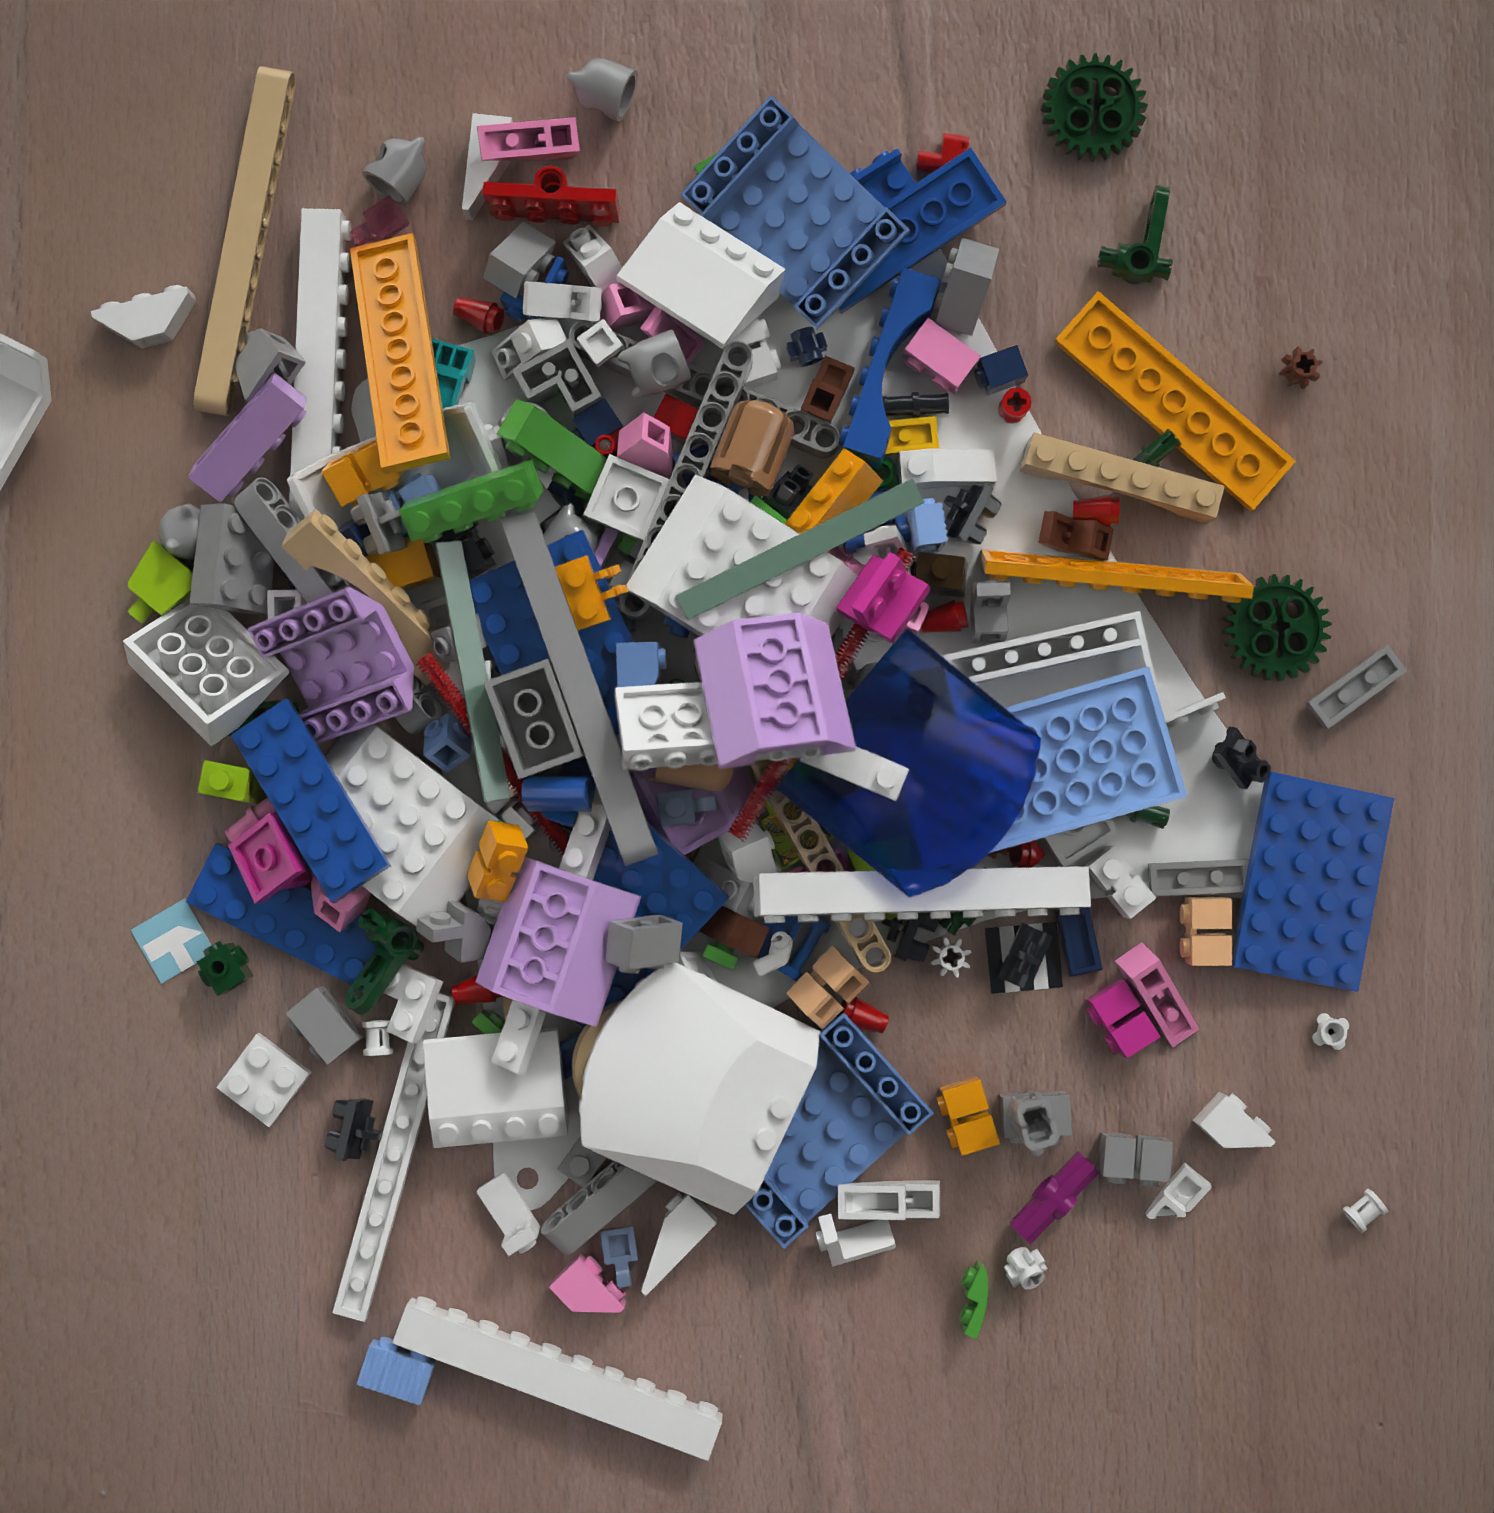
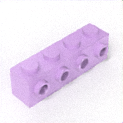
M274 373L192 466L188 478L220 503L227 495L235 496L244 484V481L241 479L248 471L254 474L265 460L262 457L269 448L274 451L282 443L286 436L283 432L291 424L293 427H296L307 413L304 410L307 398Z

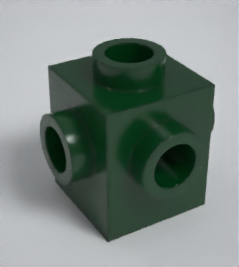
M219 941L203 951L205 957L197 961L200 967L198 974L207 987L212 986L217 996L228 993L254 976L247 966L249 962L247 954L239 945L235 946L234 943L222 945Z

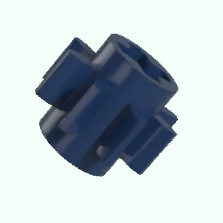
M805 327L790 334L792 342H788L786 348L791 362L798 360L801 367H806L824 359L822 352L827 351L826 347L828 346L823 332L815 334L813 327Z

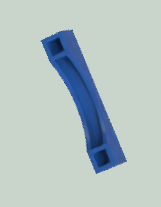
M903 268L900 279L894 278L888 297L893 298L890 308H883L879 321V326L883 327L880 338L874 336L869 356H872L873 359L870 367H863L859 380V385L863 386L860 397H853L848 414L853 416L850 427H843L838 445L843 446V449L845 448L869 466L878 469L881 467L891 434V426L885 414L882 399L884 373L891 357L901 343L916 329L921 327L927 318L930 319L941 282L940 278Z

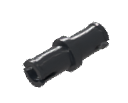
M912 392L911 396H882L886 416L912 415V418H920V415L949 414L948 393L919 395V392Z

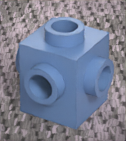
M449 712L439 720L435 719L428 724L424 731L423 755L446 773H449L469 758L472 749L471 732L467 733L469 729L465 730L467 726L462 727L464 722L460 724L461 720H457Z

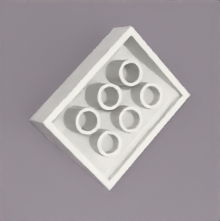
M679 202L658 220L617 274L616 280L723 349L778 298L786 269Z
M189 598L125 639L123 643L128 664L210 746H213L238 729L288 675L289 671L274 655L262 658L249 631L228 611L189 604Z
M558 1027L540 1030L525 1075L514 1073L491 1063L501 1033L424 1040L423 1051L428 1113L434 1148L568 1135L569 1107Z

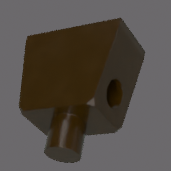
M927 552L913 554L916 559L911 558L914 562L909 561L912 564L910 566L911 575L929 584L930 592L928 594L965 597L968 569L965 557Z

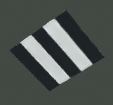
M1057 922L1027 924L1053 936L1030 990L1063 987ZM1020 925L985 928L991 994L1027 991L997 977Z

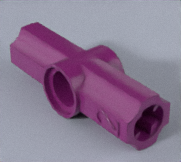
M1077 1151L1054 1176H1048L1038 1185L1032 1194L1033 1198L1012 1218L1009 1224L1029 1244H1032L1054 1220L1061 1219L1073 1208L1077 1201L1076 1197L1100 1172Z

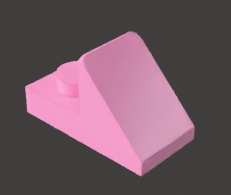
M655 306L640 328L649 336L648 338L672 329L684 358L689 364H691L705 343L691 328Z

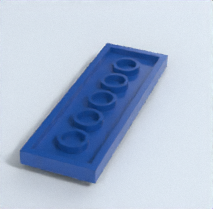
M971 147L883 205L910 232L838 308L841 314L901 275L903 268H912L1006 205L1007 201Z
M284 699L231 734V737L332 903L338 902L391 867L390 862L289 699Z
M215 843L186 900V903L352 985L378 947L366 938L365 930L358 925L360 916L367 921L369 920L368 917L360 914L345 929L339 932L314 913L312 891L306 886L282 889L267 901L255 904L230 848L220 843Z

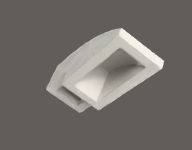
M940 1180L838 1184V1219L906 1220V1218H940L941 1215Z

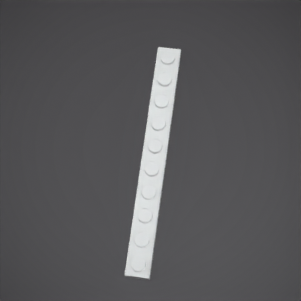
M597 786L591 812H579L559 867L561 870L590 880L594 878L611 829ZM513 1000L491 1063L514 1073L525 1075L546 1011Z
M439 992L420 1043L408 1042L334 1305V1314L363 1322L367 1320L428 1101L423 1041L446 1037L455 1004L454 998L451 995Z

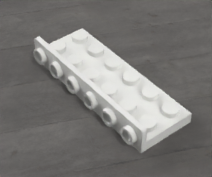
M702 682L615 688V702L623 751L622 767L624 770L634 769L642 771L655 767L679 768L684 765L696 764L712 766L718 763ZM819 746L761 753L757 754L755 760L770 759L780 761L785 758L797 757L812 759L821 756Z

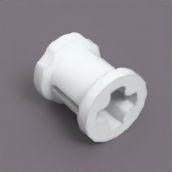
M390 1020L362 1022V1027L365 1028L366 1049L363 1050V1056L393 1054V1048L389 1044V1032L386 1031Z
M1366 1189L1364 1191L1365 1195L1351 1207L1345 1206L1342 1209L1349 1221L1361 1233H1364L1367 1230L1366 1226L1380 1214L1386 1215L1389 1212L1379 1197L1370 1189Z

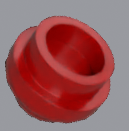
M1035 840L1013 846L1009 851L1011 863L1014 866H1018V868H1033L1045 857L1044 850Z

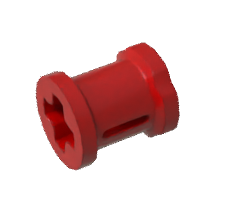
M1016 387L1006 391L998 406L1000 417L1007 423L1020 422L1031 408V396L1023 388ZM1011 400H1016V405L1021 406L1018 412L1014 411L1013 406L1009 405Z

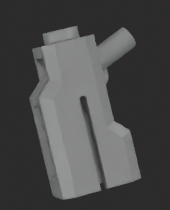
M1037 1091L1029 1092L1030 1097L1019 1099L1018 1095L1011 1097L1007 1110L1011 1125L1019 1133L1022 1143L1029 1148L1031 1155L1038 1156L1044 1152L1043 1148L1057 1144L1059 1133L1056 1122L1052 1119L1054 1115L1050 1102Z

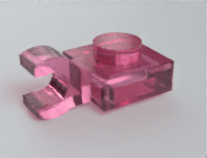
M388 195L362 212L367 221L351 230L349 234L355 245L361 246L371 243L377 235L381 240L389 239L410 224L391 196Z

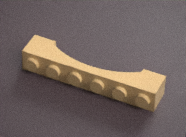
M1035 432L1028 439L1020 467V472L1049 480L1069 481L1113 491L1157 505L1176 513L1177 516L1205 524L1217 517L1225 487Z
M314 509L286 534L281 547L305 570L315 567L333 573L355 585L372 600L384 606L414 665V675L426 686L431 679H426L428 675L424 676L426 672L421 673L423 668L418 669L420 665L416 666L418 663L416 661L419 658L432 653L431 657H435L434 660H437L436 664L439 663V667H442V670L445 671L450 667V662L443 663L441 657L434 650L433 638L430 632L438 628L434 625L430 615L426 611L415 607L410 602L408 594L401 587H395L386 578L385 572L378 564L367 560L362 555V551L357 543L351 539H346L338 531L337 525L329 516L322 515Z

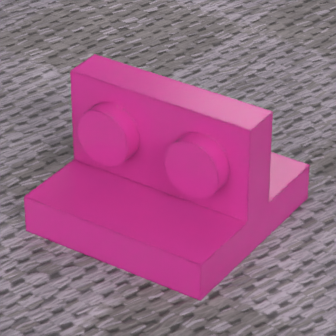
M889 552L883 560L873 554L836 606V610L842 616L894 644L930 592L929 584L907 573L900 557Z
M277 812L268 813L228 845L255 904L267 901L282 889L302 887L312 881L306 863L295 841Z

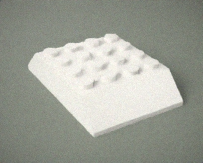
M695 474L626 586L630 593L698 636H702L732 620L801 612L828 623L830 636L832 637L844 617L837 612L836 606L853 584L857 575L841 560L825 552L687 620L676 595L799 535L728 488Z
M1140 611L943 655L957 722L1148 666L1162 708Z
M372 724L342 735L325 758L391 864V867L362 886L415 926H417V918L429 917L434 912L447 913L448 901L459 902L470 888L467 872L476 850H480L478 844L488 820L502 821L378 725Z

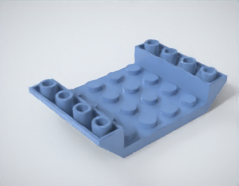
M772 95L769 96L680 194L705 219L786 269L780 293L817 330L910 232L887 207L885 208L835 160Z
M842 1013L824 1029L820 1030L816 1069L758 1192L745 1204L783 1249L809 1227L808 1221L838 1195V1184L852 1183L903 1135L907 1133L910 1136L934 1114L845 1013Z

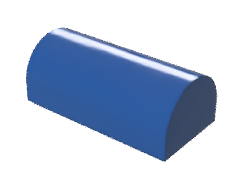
M526 776L522 784V801L528 811L591 812L596 784L593 776Z

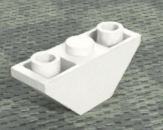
M174 285L165 288L163 293L135 295L132 297V301L104 303L100 306L101 309L91 311V315L103 327L143 349L173 341L197 301L195 295L187 287Z

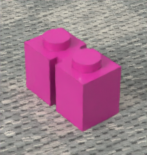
M1118 978L1085 999L1090 1006L1086 1009L1087 1014L1096 1026L1101 1024L1105 1028L1108 1036L1104 1037V1040L1114 1055L1120 1053L1121 1056L1129 1058L1161 1037L1145 1011L1135 1010L1141 1005L1125 980Z

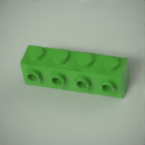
M516 399L497 432L499 437L507 441L505 448L520 457H523L525 454L531 458L535 469L546 473L548 470L554 474L551 478L552 481L566 489H569L571 486L576 490L574 496L588 504L607 458L535 405Z
M530 459L408 500L401 507L399 513L411 542L422 539L424 543H428L442 537V532L454 529V532L458 533L473 527L474 521L485 518L486 522H492L505 516L504 511L516 508L517 512L528 510L536 506L535 501L539 499L544 490L533 461Z

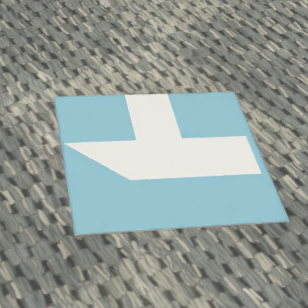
M185 898L131 929L132 934L161 984L195 965L198 960L205 957L203 951L211 946L191 908L186 903Z

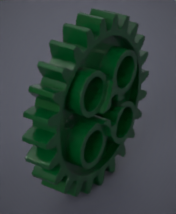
M1094 53L1091 62H1087L1085 56L1080 55L1078 65L1069 59L1066 64V70L1058 67L1055 73L1056 78L1050 77L1047 84L1050 89H1045L1042 96L1046 102L1042 103L1040 111L1048 113L1044 116L1042 124H1052L1047 132V136L1057 134L1058 139L1055 146L1058 147L1063 143L1067 144L1066 155L1070 154L1073 149L1078 150V160H1081L1084 153H1089L1091 162H1094L1098 153H1101L1103 159L1107 160L1110 156V150L1117 156L1120 155L1122 145L1127 148L1131 146L1133 142L1132 137H1138L1141 132L1139 126H1142L1146 120V117L1141 113L1146 111L1148 104L1140 102L1144 99L1146 91L1136 90L1142 80L1139 78L1131 81L1130 76L1133 69L1130 68L1125 72L1120 70L1123 63L1122 60H1119L1114 66L1111 65L1110 55L1106 56L1104 62H1099L1097 53ZM1092 80L1097 82L1095 109L1098 110V113L1094 120L1096 135L1091 133L1093 106L1089 104L1093 98ZM1080 87L1085 92V95L1076 96L1072 93L1071 88ZM1103 88H1113L1117 96H1108L1103 91ZM1080 119L1085 124V127L1076 128L1070 120ZM1112 119L1117 124V128H1108L1103 123V120Z
M1273 574L1269 576L1267 584L1263 577H1259L1256 579V587L1254 586L1252 599L1242 598L1239 603L1231 602L1227 604L1226 607L1233 612V615L1223 617L1222 620L1230 623L1231 627L1223 630L1222 634L1231 635L1232 640L1224 645L1225 647L1235 646L1236 651L1231 655V659L1241 656L1243 660L1239 668L1243 669L1251 665V676H1256L1263 671V679L1265 681L1270 680L1273 673H1275L1277 681L1284 680L1286 673L1293 679L1298 677L1297 668L1302 673L1310 671L1307 662L1311 664L1320 662L1315 652L1324 653L1327 651V648L1320 642L1331 639L1329 634L1323 632V628L1332 625V622L1322 620V616L1327 614L1329 609L1318 608L1317 605L1323 600V597L1312 599L1310 596L1313 593L1314 587L1303 591L1301 589L1302 579L1290 585V575L1284 576L1279 583L1277 575ZM1273 599L1277 600L1276 611L1272 603ZM1287 603H1292L1297 607L1298 615L1296 619L1286 614L1285 608ZM1254 605H1260L1265 610L1266 614L1263 621L1253 616ZM1275 623L1277 626H1282V631L1278 633L1277 630H1272L1271 624ZM1290 635H1294L1300 640V649L1298 651H1294L1289 647L1288 638ZM1257 637H1262L1268 644V650L1265 654L1256 649L1255 641ZM1277 647L1279 648V651L1281 652V656H1280V657H1278V656L1276 655Z

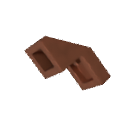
M825 355L800 410L831 423L844 397L855 367Z
M1044 511L1038 543L1059 552L1108 560L1114 529L1096 520H1073L1056 511Z
M722 905L702 926L699 932L753 958H757L770 928Z

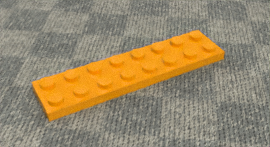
M413 233L350 248L381 469L386 475L450 459V452L416 239Z
M1099 291L1096 292L1055 339L1054 343L1160 435L1169 428L1176 435L1175 438H1178L1182 443L1176 448L1217 484L1225 486L1224 490L1250 512L1258 506L1296 462L1295 459Z
M981 549L980 564L984 573L990 574V579H998L999 581H1008L1010 576L1023 577V582L1031 584H1042L1043 579L1056 580V585L1064 587H1075L1076 582L1089 583V588L1096 590H1109L1110 585L1121 586L1124 592L1142 593L1143 588L1153 589L1155 594L1161 596H1175V592L1188 593L1190 598L1203 600L1208 599V595L1221 596L1223 601L1234 603L1241 602L1242 598L1252 599L1254 585L1241 573Z

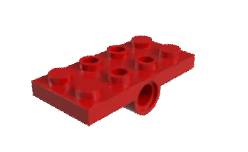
M545 166L538 170L533 184L483 182V197L490 215L495 216L498 220L512 221L515 217H523L536 223H544L547 219H558L561 223L569 225L578 224L579 221H592L597 226H610L612 223H620V206L616 189L568 186L564 172L555 166Z

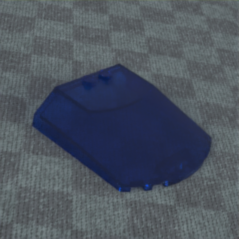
M906 628L845 701L855 746L909 769L896 801L887 799L801 762V757L798 758L776 786V789L906 896L913 897L939 886L942 887L965 871L970 870L1002 840L1022 810L1031 784L1034 781L1041 737L911 630Z

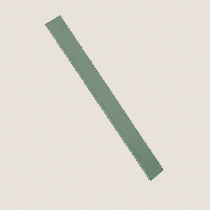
M912 478L676 595V598L687 620H690L925 502Z
M462 541L435 543L484 802L508 799L511 797L495 714L483 683L488 681Z

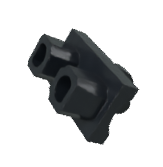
M797 464L792 472L787 471L774 484L769 496H763L761 500L788 520L813 488L809 483L814 474L802 465Z
M974 484L969 492L960 489L957 497L946 496L943 502L950 508L946 518L953 522L946 534L948 538L953 541H965L974 545H980L983 542L987 529L976 523L980 514L987 518H994L1002 505L991 494L993 488L987 484H983V486Z
M1229 726L1226 731L1225 740L1215 745L1212 755L1213 763L1217 768L1225 769L1241 789L1247 790L1252 781L1264 782L1271 770L1268 762L1259 759L1256 755L1257 747L1253 741L1245 739L1236 727Z
M918 913V919L907 920L905 926L902 924L903 920H898V917L893 918V921L885 918L881 924L890 927L886 940L895 943L899 931L903 932L894 957L906 961L908 958L924 962L930 945L915 940V934L918 927L935 933L940 919H930V913Z
M1021 922L997 977L1029 991L1053 936Z
M361 1098L336 1100L334 1102L333 1117L343 1120L341 1131H329L324 1146L336 1153L335 1159L341 1161L360 1159L362 1150L368 1151L371 1140H381L382 1132L373 1129L376 1118L370 1116L373 1100Z

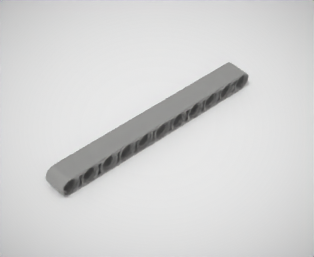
M532 507L522 512H515L500 518L623 861L628 866L656 856L658 852L629 771L628 769L624 770L622 767V751L535 511Z

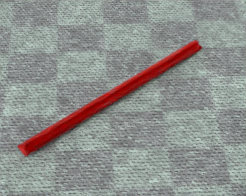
M902 547L895 554L901 558L904 568L910 569L907 565L912 566L909 561L914 562L911 558L916 559L913 554ZM855 622L852 625L853 627L850 628L849 634L844 638L842 645L837 650L838 652L835 653L839 676L844 678L842 673L847 674L843 671L844 669L848 671L846 666L851 667L848 662L853 664L850 659L855 660L852 655L857 657L854 652L859 653L856 649L861 650L859 645L863 646L861 641L865 643L866 641L863 638L868 639L865 634L870 635L867 632L869 630ZM790 758L780 761L770 760V766L766 767L765 773L760 777L761 780H758L759 784L755 785L754 791L749 795L750 798H747L748 802H745V805L742 806L743 809L740 810L742 813H738L737 820L733 821L732 827L729 828L730 831L727 832L745 842L742 839H747L744 834L749 836L746 831L751 832L748 827L753 828L751 823L756 824L753 820L758 821L755 816L760 817L757 812L762 814L759 809L764 810L762 805L767 806L764 802L769 803L766 798L771 799L768 794L773 796L770 791L775 792L773 787L777 789V786L774 784L779 785L777 780L782 781L779 776L784 778L781 773L786 774L783 769L788 771L785 766L790 767L788 762L793 763Z
M432 653L419 658L416 661L418 662L416 666L420 665L418 669L423 668L421 673L426 672L424 676L428 675L426 679H431L429 683L433 682L431 686L436 685L434 690L438 689L437 693L441 692L439 696L443 695L442 700L446 699L444 703L449 702L447 707L451 705L449 710L454 709L452 713L456 712L455 717L459 715L457 720L462 719L460 724L464 722L462 727L467 726L465 730L469 729L467 733H470L471 729L465 698L462 697L463 694H460V690H457L455 684H452V680H449L450 677H447L448 674H444L445 671L442 670V667H439L440 664H436L437 660H434V656L431 657ZM501 747L507 782H510L508 787L513 786L511 790L515 789L513 793L517 792L516 797L520 795L518 799L520 800L522 799V784L526 777L518 778L513 762L510 760L511 757H508L506 751H503L504 748ZM529 811L528 813L533 812L531 817L535 815L534 820L538 819L536 823L540 821L538 826L543 825L541 830L545 828L543 833L547 831L546 836L550 834L548 839L553 838L551 843L555 841L553 846L557 844L556 849L560 848L558 852L563 851L561 856L564 855L570 838L568 836L569 833H566V830L563 829V826H560V823L544 818L542 811Z

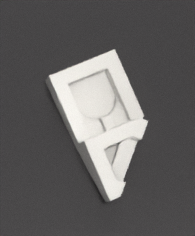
M1184 1163L1172 1176L1170 1183L1168 1182L1152 1202L1146 1211V1216L1149 1219H1157L1156 1216L1169 1215L1186 1217L1185 1212H1190L1211 1189V1183Z

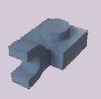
M692 789L657 793L661 827L696 823V812L718 810L717 796L693 799Z
M634 1225L601 1230L604 1264H615L618 1288L631 1286L633 1281L629 1262L639 1259Z

